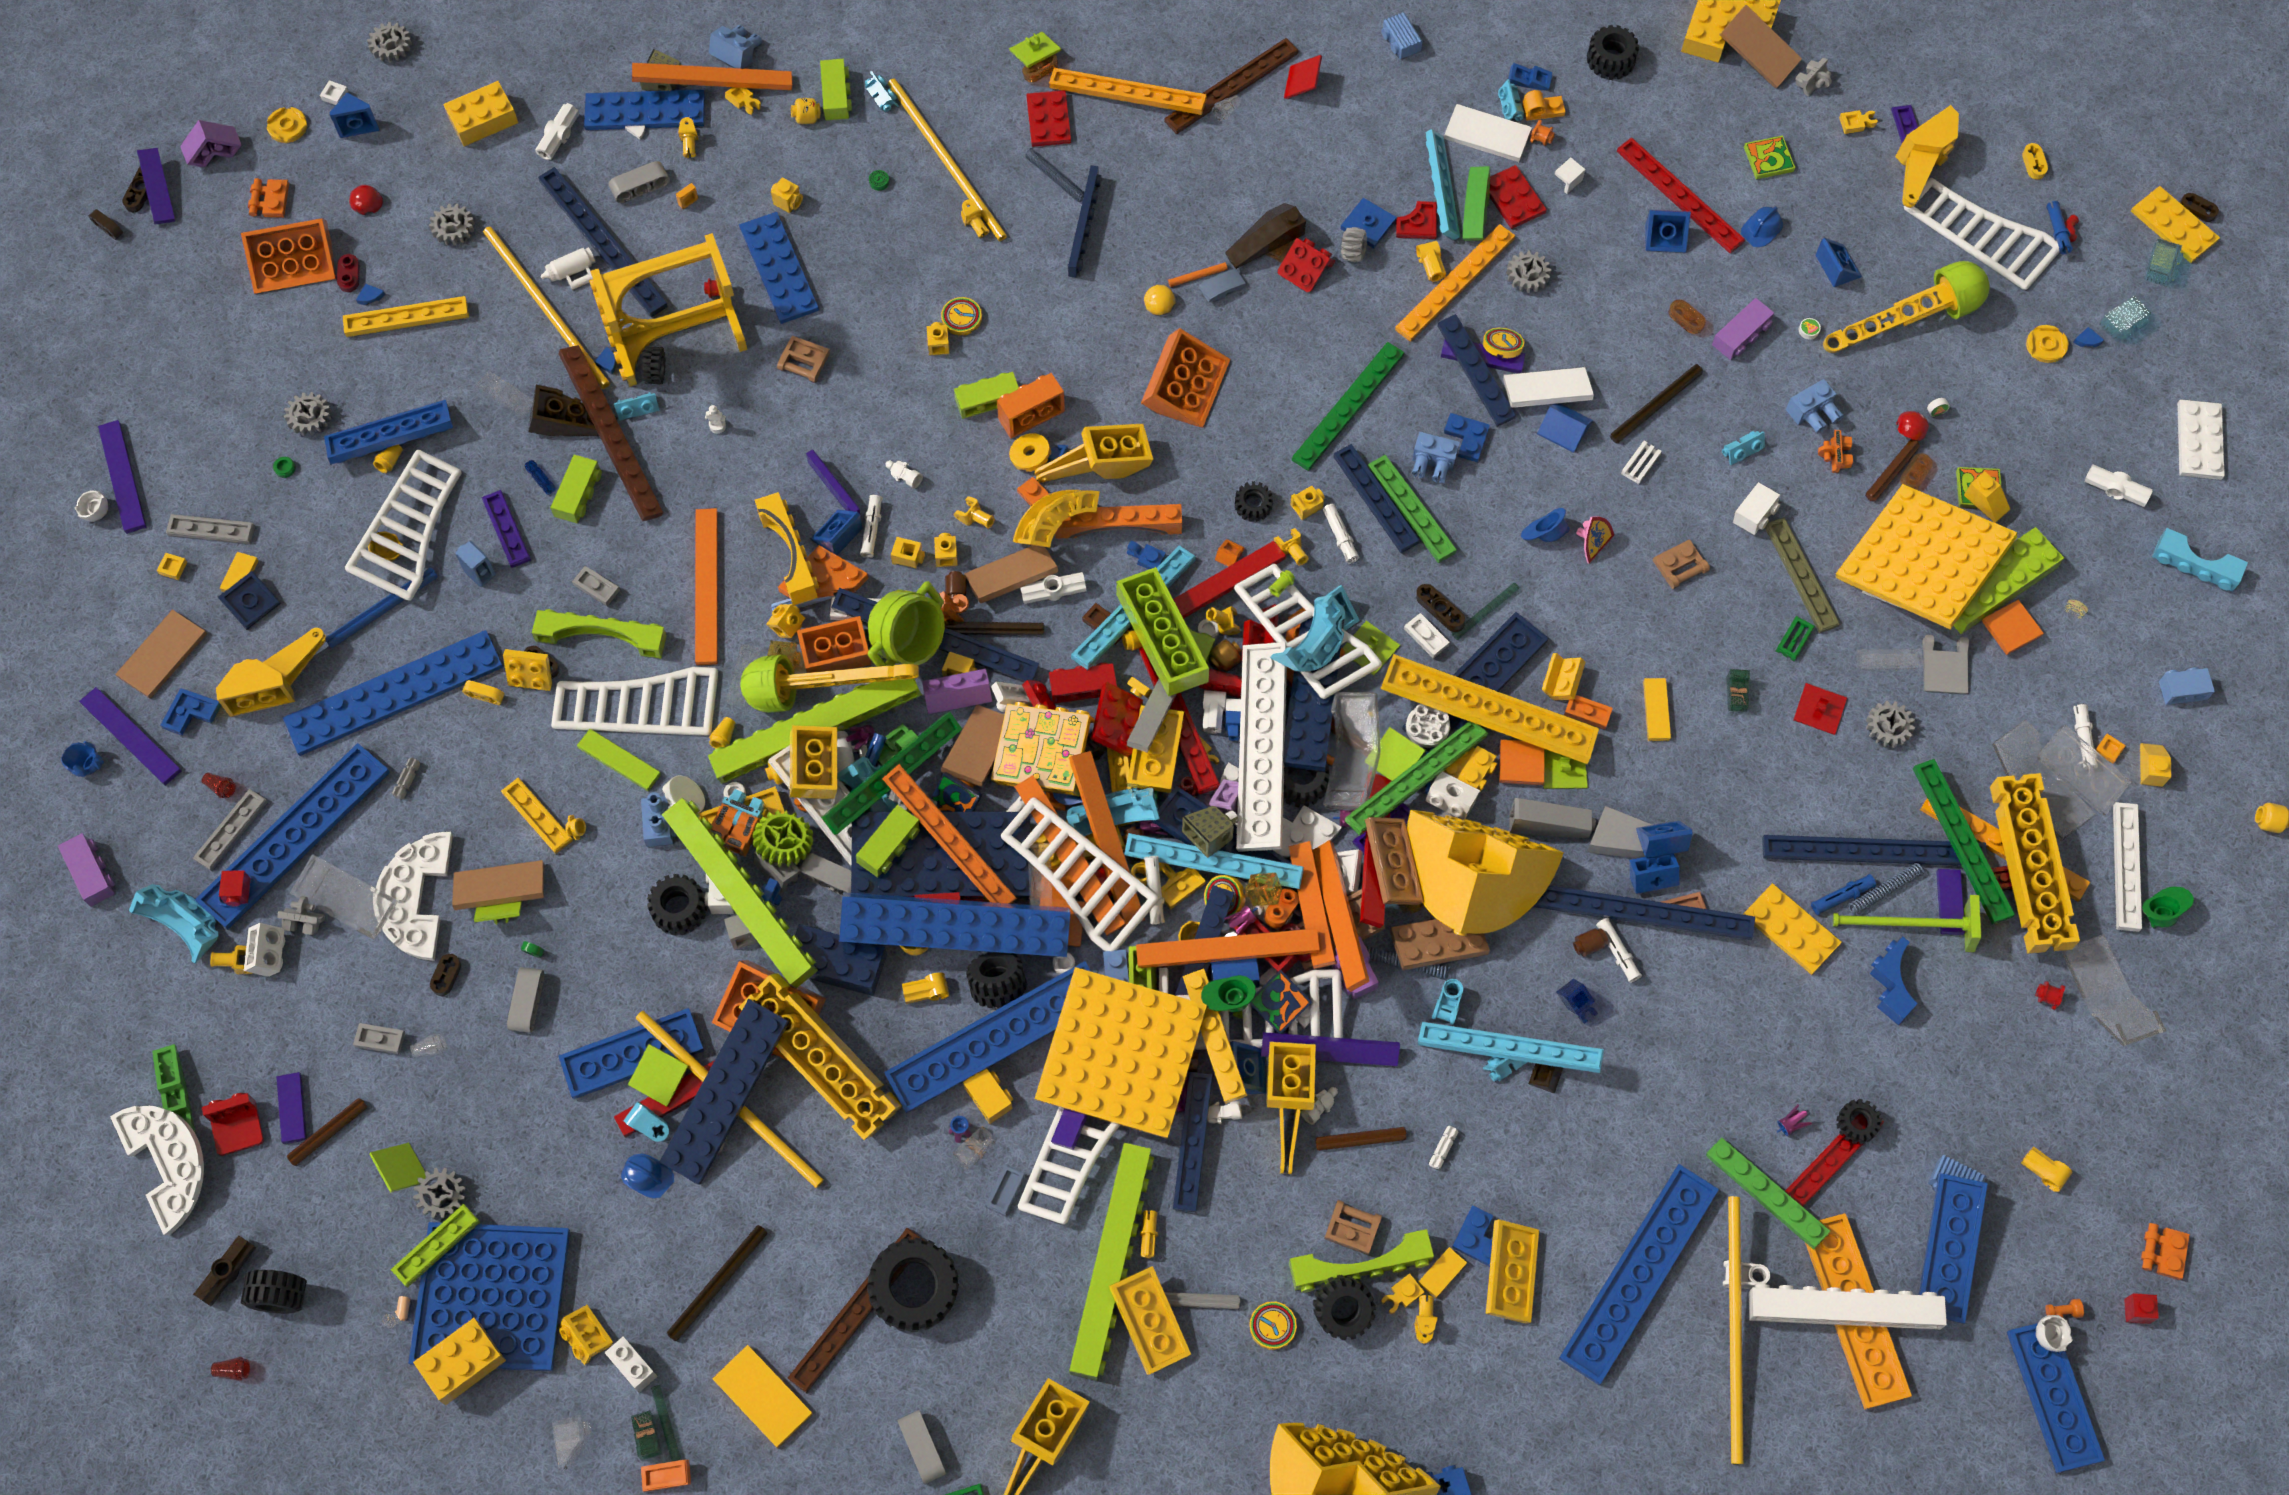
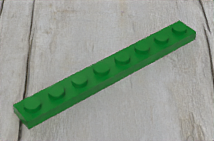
M1387 342L1292 456V461L1309 471L1402 359L1404 352Z
M947 712L821 817L834 835L840 833L891 790L882 778L900 764L909 775L962 730L951 712Z
M1935 759L1915 765L1913 771L1976 894L1979 895V900L1991 924L1993 925L2012 918L2015 914Z

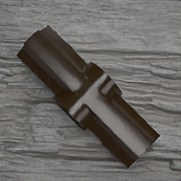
M238 1235L224 1255L213 1262L211 1272L193 1295L209 1306H212L227 1285L237 1279L240 1268L256 1247ZM229 1266L228 1273L221 1276V1270Z

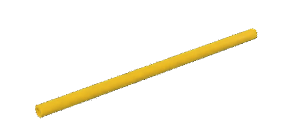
M895 78L891 79L888 82V86L895 93L900 103L968 199L974 201L981 208V217L999 242L1006 239V233Z
M491 226L486 227L483 231L485 236L570 347L580 346L599 386L602 389L610 386L608 379Z
M644 1010L636 1016V1020L680 1061L689 1065L688 1069L703 1082L709 1071ZM745 1105L743 1106L738 1116L815 1188H818L824 1179Z
M1732 1196L1728 1197L1731 1464H1743L1740 1197Z

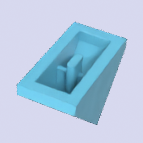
M1342 585L1326 595H1333L1345 610L1343 630L1346 631L1360 621Z

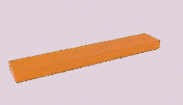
M1311 842L1288 846L1292 865L1304 867L1301 886L1297 891L1305 930L1317 929L1320 951L1319 953H1310L1313 967L1317 969L1336 964Z

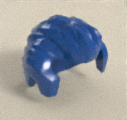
M88 741L71 744L64 750L61 757L63 766L78 777L92 774L100 770L104 764L102 757L97 754L95 745Z

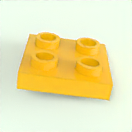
M505 649L503 659L508 686L551 690L552 678L548 654Z

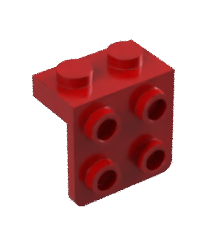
M1305 237L1304 240L1296 238L1278 268L1277 273L1302 290L1311 292L1326 266L1332 267L1336 260L1331 258L1332 253L1324 248L1318 250L1314 247L1316 243Z
M236 1093L232 1095V1098L213 1100L209 1102V1105L202 1107L203 1116L211 1122L216 1151L220 1156L263 1143L264 1138L256 1100L248 1093Z

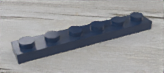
M1090 166L1068 264V277L1076 278L1078 271H1082L1083 259H1081V255L1086 253L1087 242H1085V237L1090 236L1091 225L1088 224L1089 220L1094 218L1095 209L1092 206L1093 203H1097L1098 192L1096 188L1101 186L1102 175H1099V166Z
M1454 314L1438 322L1439 330L1496 426L1498 427L1515 419L1516 414L1458 316Z
M1350 444L1335 452L1333 455L1334 459L1399 552L1403 553L1419 544V539L1353 445Z
M1213 885L1195 939L1220 937L1226 920L1224 918L1227 917L1235 892ZM1211 963L1186 964L1175 996L1189 995L1183 976L1201 969H1205L1207 974Z
M1189 1072L1173 1210L1197 1213L1213 1079L1212 1074Z

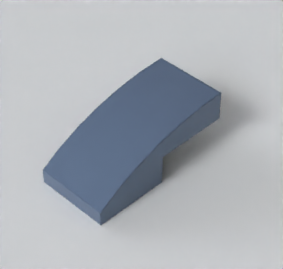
M1232 269L1204 281L1198 288L1207 301L1212 302L1225 298L1229 292L1243 289L1246 283L1238 271Z

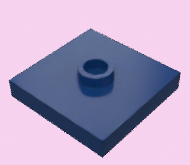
M1362 198L1341 224V230L1345 231L1347 228L1352 227L1365 230L1367 245L1374 249L1396 222L1397 217L1367 199Z

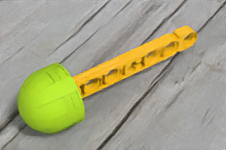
M1959 261L1949 264L1935 271V286L1894 303V307L1849 325L1843 331L1840 329L1829 334L1823 341V347L1829 353H1836L1846 349L1848 346H1853L1899 325L1907 326L1944 309L1953 319L1963 317L1977 310L1985 302L1990 289L1989 279L1985 271L1975 263ZM1923 298L1931 299L1933 303L1931 308H1925L1922 305ZM1905 306L1913 308L1914 314L1912 316H1906L1903 313ZM1887 314L1889 317H1894L1892 324L1890 321H1887L1881 325L1880 321H1883ZM1867 322H1873L1876 325L1875 332L1866 330ZM1847 331H1856L1857 339H1848ZM1830 338L1838 340L1839 346L1837 348H1831L1828 345Z
M786 655L763 656L754 660L745 668L741 676L740 687L743 697L751 707L762 712H781L792 709L796 698V689L915 679L919 677V666L915 664H902L795 674L791 661Z

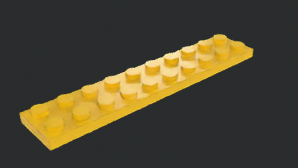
M1393 654L1381 689L1585 764H1588L1599 731L1597 727Z

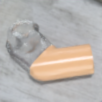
M400 1296L397 1310L391 1314H385L382 1318V1324L389 1329H393L406 1321L411 1298Z

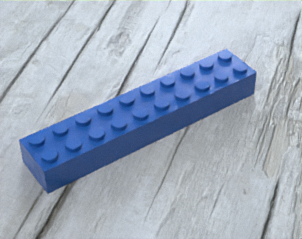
M843 892L839 941L1067 957L1070 909L1064 907Z

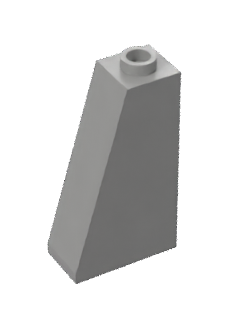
M1520 798L1514 799L1509 814V831L1517 835L1589 838L1591 832L1595 831L1596 820L1592 818V810Z
M1605 806L1587 852L1630 858L1645 857L1636 828L1652 824Z

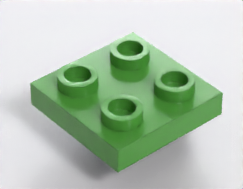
M902 723L885 736L887 740L883 746L878 763L883 766L918 736L912 730H908Z

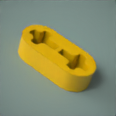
M2035 143L2026 145L2022 157L2028 175L2036 180L2042 179L2048 170L2041 146Z
M470 680L466 681L462 690L468 697L495 705H500L505 696L503 691L495 687Z

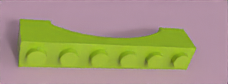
M546 609L545 611L537 610L532 629L535 642L557 644L558 640L569 636L600 634L615 637L633 645L638 649L640 656L660 659L662 658L667 637L664 627L654 623L645 625L637 621L623 622L615 618L601 619L594 615L579 616L572 612L564 614L557 613L551 609Z
M1425 1229L1406 1233L1402 1238L1403 1241L1393 1250L1375 1259L1360 1263H1328L1315 1259L1313 1254L1290 1258L1289 1267L1295 1291L1301 1290L1302 1293L1313 1291L1315 1286H1319L1323 1282L1327 1284L1329 1282L1328 1278L1333 1277V1279H1337V1275H1343L1344 1278L1349 1275L1355 1280H1361V1276L1370 1275V1278H1376L1384 1275V1271L1392 1270L1393 1273L1403 1272L1407 1270V1266L1415 1265L1416 1268L1426 1267L1434 1258L1428 1231Z

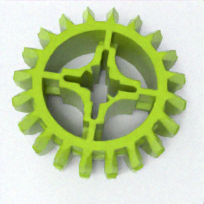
M779 810L775 812V815L769 812L767 818L762 817L760 819V823L756 824L755 831L753 832V846L756 848L757 855L762 854L761 858L763 861L769 859L770 865L777 862L779 868L782 863H786L788 868L791 862L797 865L800 859L804 860L806 855L811 852V846L813 845V831L810 829L809 822L804 823L803 816L797 818L796 812L789 815L787 810L784 814H781Z

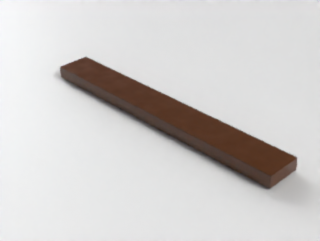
M1287 38L1283 39L1203 92L1202 94H1206L1207 100L1202 115L1176 110L1165 117L1164 122L1177 135L1296 56L1299 50Z
M906 1228L895 1243L905 1238L912 1240L921 1237L909 1228ZM909 1263L900 1266L894 1272L891 1278V1286ZM868 1277L788 1376V1380L806 1394L874 1309L869 1301L867 1290Z

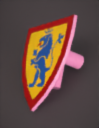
M1600 516L1590 517L1589 521L1583 523L1584 529L1580 527L1576 532L1578 536L1585 538L1584 551L1587 563H1590L1614 536L1610 522Z

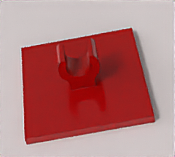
M1322 55L1290 66L1284 99L1316 89Z
M1805 683L1793 721L1835 735L1847 697Z

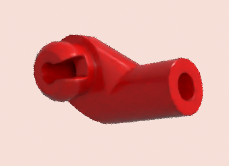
M2071 215L2065 221L2066 228L2070 232L2069 239L2071 243L2077 239L2074 226L2079 222V219L2076 215Z

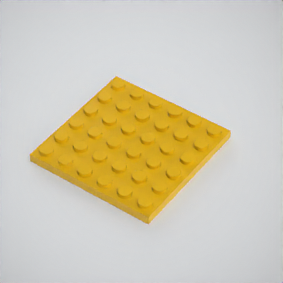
M1902 484L1836 572V578L1951 630L2017 538V532Z
M1075 967L1034 1099L1168 1139L1207 1005Z

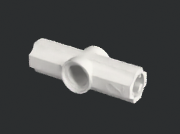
M569 103L563 104L555 119L548 121L546 124L544 136L535 149L537 155L543 159L552 160L561 143L565 144L567 142L566 138L570 137L571 127L580 114L578 109Z
M2093 464L2084 481L2105 490L2109 497L2114 496L2116 500L2124 498L2145 507L2152 494V489L2131 481V477L2124 472L2112 473Z
M1083 572L1061 577L1050 575L1042 581L1020 587L1024 604L1047 599L1056 601L1062 596L1086 591ZM1052 586L1058 587L1055 590H1049Z

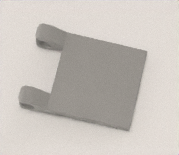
M1926 635L1923 638L1924 691L1968 694L1969 639L1967 637H1960L1957 641V652L1933 650L1934 636Z

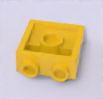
M1477 746L1469 750L1443 772L1481 792L1487 783L1485 777L1488 773L1492 775L1498 763L1495 762L1496 755Z

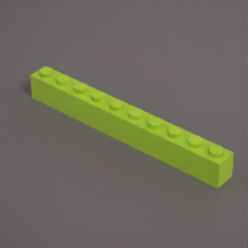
M899 679L858 685L847 694H838L829 702L818 703L811 710L798 712L793 715V718L786 721H777L772 727L766 730H757L748 738L737 739L730 746L719 747L712 754H709L708 758L717 779L723 784L767 765L771 757L790 745L792 725L837 727V732L843 731L913 700L922 694L915 679Z
M681 798L666 810L662 816L789 984L798 988L818 971L814 966L816 963L815 959L808 952L806 954L800 948L803 946L802 942L797 936H791L787 931L790 929L789 925L783 918L778 919L774 914L777 911L770 901L765 902L761 897L764 895L763 891L757 884L752 885L749 881L751 878L750 874L745 868H739L736 864L738 861L737 857L732 851H726L723 847L726 843L718 834H713L710 830L713 827L705 817L701 818L698 814L700 811L699 807L692 800L688 802Z
M1128 1143L1123 1145L1069 1369L1070 1375L1098 1381L1099 1375H1104L1106 1361H1102L1104 1351L1109 1352L1112 1341L1108 1334L1110 1328H1115L1117 1315L1113 1314L1117 1304L1109 1286L1127 1278L1128 1269L1124 1267L1126 1259L1131 1260L1133 1246H1130L1131 1237L1136 1238L1139 1224L1135 1223L1137 1214H1142L1144 1201H1140L1142 1192H1147L1149 1179L1146 1178L1147 1170L1152 1171L1155 1158L1151 1156L1150 1148Z

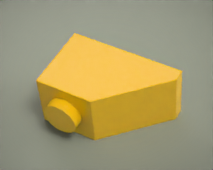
M1985 471L1969 485L1964 494L1970 502L1994 523L2010 511L2001 485Z
M2140 744L2141 784L2163 787L2171 778V757L2163 745Z

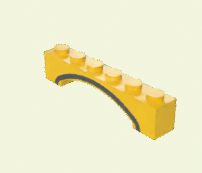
M779 492L755 499L763 528L769 527L786 542L791 551V567L788 576L784 577L793 606L818 598L816 589H819L816 577H811L810 573H813L810 561L805 562L804 558L807 557L804 546H799L798 542H801L798 530L793 531L792 527L795 526L791 514L787 515L786 513L789 511L786 499L781 500Z

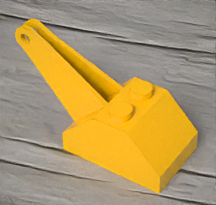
M1951 105L1909 133L1895 156L1902 165H1906L1902 203L1908 208L1916 205L1933 167L1937 164L1939 166L1944 164L1948 159L1947 155L1955 148L1954 143L1958 138L1959 113Z
M1144 424L1084 427L1081 433L1084 444L1037 468L1034 473L1039 483L1092 471L1104 479L1130 476L1149 467L1153 461Z
M313 628L264 662L258 659H246L241 663L234 664L216 687L217 700L228 715L232 717L295 702L293 689L290 686L325 643L326 636L320 628Z
M1270 1042L1266 1102L1267 1107L1279 1108L1280 1174H1284L1285 1163L1283 1108L1295 1109L1288 1174H1292L1300 1110L1314 1109L1315 1044Z
M1049 1378L1046 1380L1012 1435L1011 1442L1020 1446L1022 1450L1004 1495H1011L1029 1452L1038 1458L1014 1495H1021L1043 1460L1054 1465L1062 1457L1074 1437L1090 1401Z

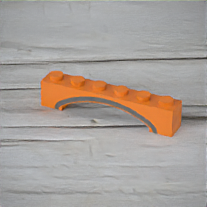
M1181 504L1097 507L1096 512H1083L1065 519L1055 532V538H1077V536L1113 529L1147 530L1161 533V535L1182 534Z

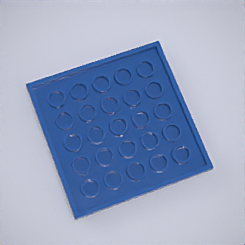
M429 1222L427 1236L442 1223ZM483 1224L475 1226L421 1275L408 1364L414 1365L413 1362L472 1318H475L485 1329L506 1360L496 1369L553 1371L570 1229Z

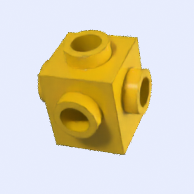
M780 604L773 610L772 616L766 625L779 637L792 638L797 633V630L801 629L805 617L800 613V609L797 606H793V604Z

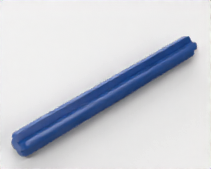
M428 568L424 571L423 582L418 590L438 577L434 569ZM410 580L400 588L408 590L412 581ZM393 593L389 594L326 636L327 644L331 648L335 647L405 599Z

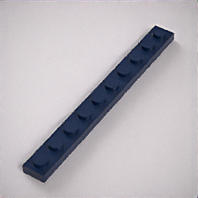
M555 167L538 177L539 182L612 271L634 264ZM647 278L629 290L650 317L655 316L668 307L667 302Z
M839 588L831 608L851 617L860 616L862 621L868 623L870 613L877 602ZM947 628L944 630L942 642L938 650L946 653L953 652L974 659L975 664L1023 682L1034 680L1039 668V663Z
M1763 835L1762 837L1763 859L1962 866L1950 841ZM1978 842L1987 860L1986 843Z
M1551 885L1548 886L1544 894L1533 906L1542 909L1752 940L1754 934L1755 916Z

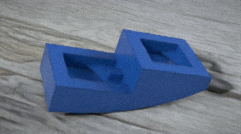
M1513 63L1508 79L1510 84H1515L1516 86L1549 90L1553 72L1538 66L1529 69Z

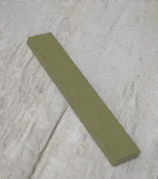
M1785 517L1767 523L1765 529L1819 634L1839 627L1840 623Z

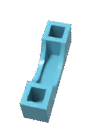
M2166 528L2160 536L2152 555L2153 558L2162 564H2170L2177 567L2183 573H2191L2198 576L2202 581L2212 582L2218 585L2219 588L2234 591L2239 585L2248 562L2230 554L2214 561L2202 559L2190 549L2187 536L2169 528Z

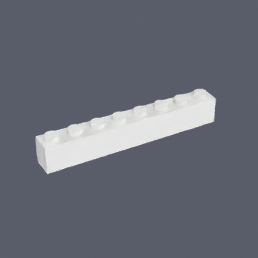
M1757 1284L1748 1292L1749 1321L1938 1330L1946 1326L1945 1296H1937L1935 1292H1924L1922 1295H1913L1912 1291H1900L1898 1294H1889L1888 1290H1875L1874 1293H1865L1864 1289H1851V1292H1841V1288L1834 1287L1827 1288V1291H1819L1817 1287L1813 1286L1803 1287V1290H1798L1790 1285H1782L1777 1289L1770 1288V1285Z

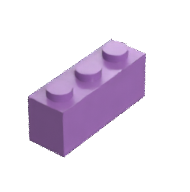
M1755 298L1715 335L1712 346L1730 360L1735 355L1739 357L1745 351L1748 343L1753 344L1758 339L1759 333L1762 330L1766 332L1771 327L1774 312Z
M986 669L922 681L928 714L992 702Z
M81 833L58 845L83 900L90 907L115 895L112 888L115 886V883L110 874L106 875L104 868L107 866L101 856L97 857L95 851L98 850V847L92 838L88 839Z

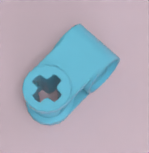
M1449 979L1444 983L1432 1019L1439 1018L1450 1022V1025H1454L1463 993V985L1459 980ZM1450 987L1455 988L1458 994L1454 996L1449 995L1446 989Z
M638 1101L624 1119L626 1124L653 1141H663L669 1134L667 1122ZM662 1125L663 1133L658 1132L655 1135L653 1127Z

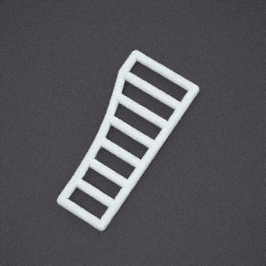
M1928 178L1919 200L1931 187L1941 194L1924 213L1916 207L1908 208L1904 206L1905 211L2023 290H2027L2059 253L2057 241L2047 233L1993 214L1953 192L1934 178ZM1949 198L1958 205L1940 224L1931 217ZM1965 208L1975 213L1976 215L1958 235L1947 229ZM1983 218L1993 222L1994 224L1975 246L1964 240ZM2002 226L2014 230L1991 258L1981 252ZM2022 234L2035 237L2008 269L1998 263ZM2042 241L2053 247L2025 280L2014 274Z
M416 450L347 562L345 570L403 599L412 600L423 582L429 542L435 524L447 498L462 474L461 470L421 450ZM420 460H423L450 473L451 476L445 483L416 469V466ZM410 476L442 490L438 499L406 485ZM400 492L432 506L433 509L430 516L396 501ZM391 508L426 524L424 533L421 534L387 518L386 515ZM380 525H385L420 542L419 554L377 534L376 532ZM372 540L417 562L416 572L414 573L366 550ZM363 557L411 580L412 583L408 590H404L356 567L357 563Z
M1272 564L1236 584L1234 589L1277 643L1285 642L1287 648L1292 647L1295 649L1304 640L1308 632L1290 642H1287L1281 634L1313 617L1314 606L1294 585H1289L1286 590L1292 597L1263 612L1257 604L1272 596L1270 590L1267 588L1253 597L1245 590L1271 574H1274L1278 579L1282 571L1276 564ZM1297 603L1306 610L1278 627H1275L1269 620ZM1343 629L1344 637L1341 645L1348 642L1356 647V649L1314 673L1311 671L1301 672L1322 699L1330 697L1382 666L1381 660L1367 644ZM1363 654L1371 662L1326 689L1318 681Z
M690 667L663 675L627 681H559L556 687L551 726L554 729L566 730L591 729L593 731L709 736L712 732L718 669ZM696 676H709L703 727L691 726ZM687 677L682 726L669 725L674 680ZM665 683L660 725H649L647 722L652 685ZM643 687L639 723L627 724L626 716L630 689ZM565 690H578L574 721H561ZM587 690H599L595 722H582ZM608 690H621L617 723H604Z
M1031 798L1001 834V838L1019 852L1052 883L1066 900L1089 938L1104 951L1118 950L1159 900L1158 895L1037 798ZM1035 808L1044 815V818L1023 843H1020L1012 834ZM1052 822L1061 831L1038 858L1029 848ZM1070 836L1079 844L1056 872L1053 873L1045 863L1064 840ZM1087 850L1096 858L1068 890L1061 882V878L1081 854ZM1105 864L1113 872L1081 909L1074 897L1098 868ZM1121 877L1130 884L1129 888L1094 929L1087 916ZM1137 891L1140 892L1148 900L1111 944L1101 937V934Z
M1338 969L1311 970L1290 978L1295 985L1310 980V1000L1312 1001L1310 1004L1311 1036H1320L1319 979L1332 978L1334 1037L1343 1038L1341 971ZM1262 987L1256 988V993H1257ZM1177 995L1178 997L1190 1000L1189 995ZM1248 1004L1242 1010L1243 1040H1229V1042L1236 1041L1261 1048L1262 1039H1252L1251 1005ZM1220 1011V1016L1229 1039V1011ZM1297 1018L1288 1026V1034L1298 1035ZM1265 1020L1266 1033H1275V1029ZM1201 1030L1194 1050L1207 1049Z
M1061 1107L1058 1108L1019 1201L1018 1209L1060 1224H1066L1097 1158L1120 1125L1111 1122L1105 1131L1084 1125L1080 1134L1099 1139L1092 1151L1076 1146L1074 1150L1052 1144L1051 1140L1064 1110ZM1051 1149L1086 1159L1081 1171L1048 1162L1047 1158ZM1042 1170L1076 1180L1071 1191L1067 1192L1039 1183L1038 1180ZM1036 1191L1066 1201L1062 1213L1029 1204L1033 1192Z

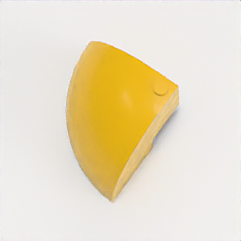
M1410 810L1407 833L1423 904L1437 920L1454 929L1453 932L1461 936H1466L1467 933L1481 934L1494 932L1521 918L1544 894L1554 878L1564 852L1544 843L1537 844L1531 842L1528 837L1512 834L1510 831L1501 828H1491L1481 825L1480 822L1468 819L1462 820L1450 815H1445L1444 818L1435 815L1433 812Z
M1281 1423L1277 1426L1270 1457L1272 1495H1437L1441 1486L1422 1469L1417 1468L1415 1470L1406 1464V1458L1402 1455L1398 1456L1395 1453L1386 1452V1446L1369 1439L1368 1443L1355 1438V1433L1339 1428L1335 1432L1321 1424H1317L1316 1428L1305 1427L1304 1423Z

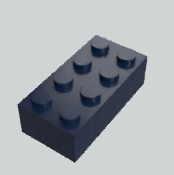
M801 924L798 925L795 936L803 944L800 948L805 954L808 952L815 959L816 963L814 966L818 970L809 979L874 996L887 957L884 946L869 943L840 942L839 934Z

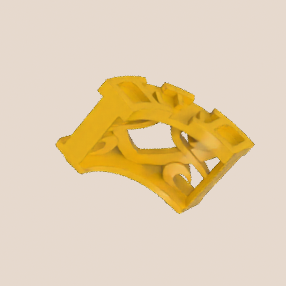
M1061 490L1042 497L1021 518L1016 528L1013 542L1050 548L1055 532L1065 519L1079 513L1097 511L1100 491Z

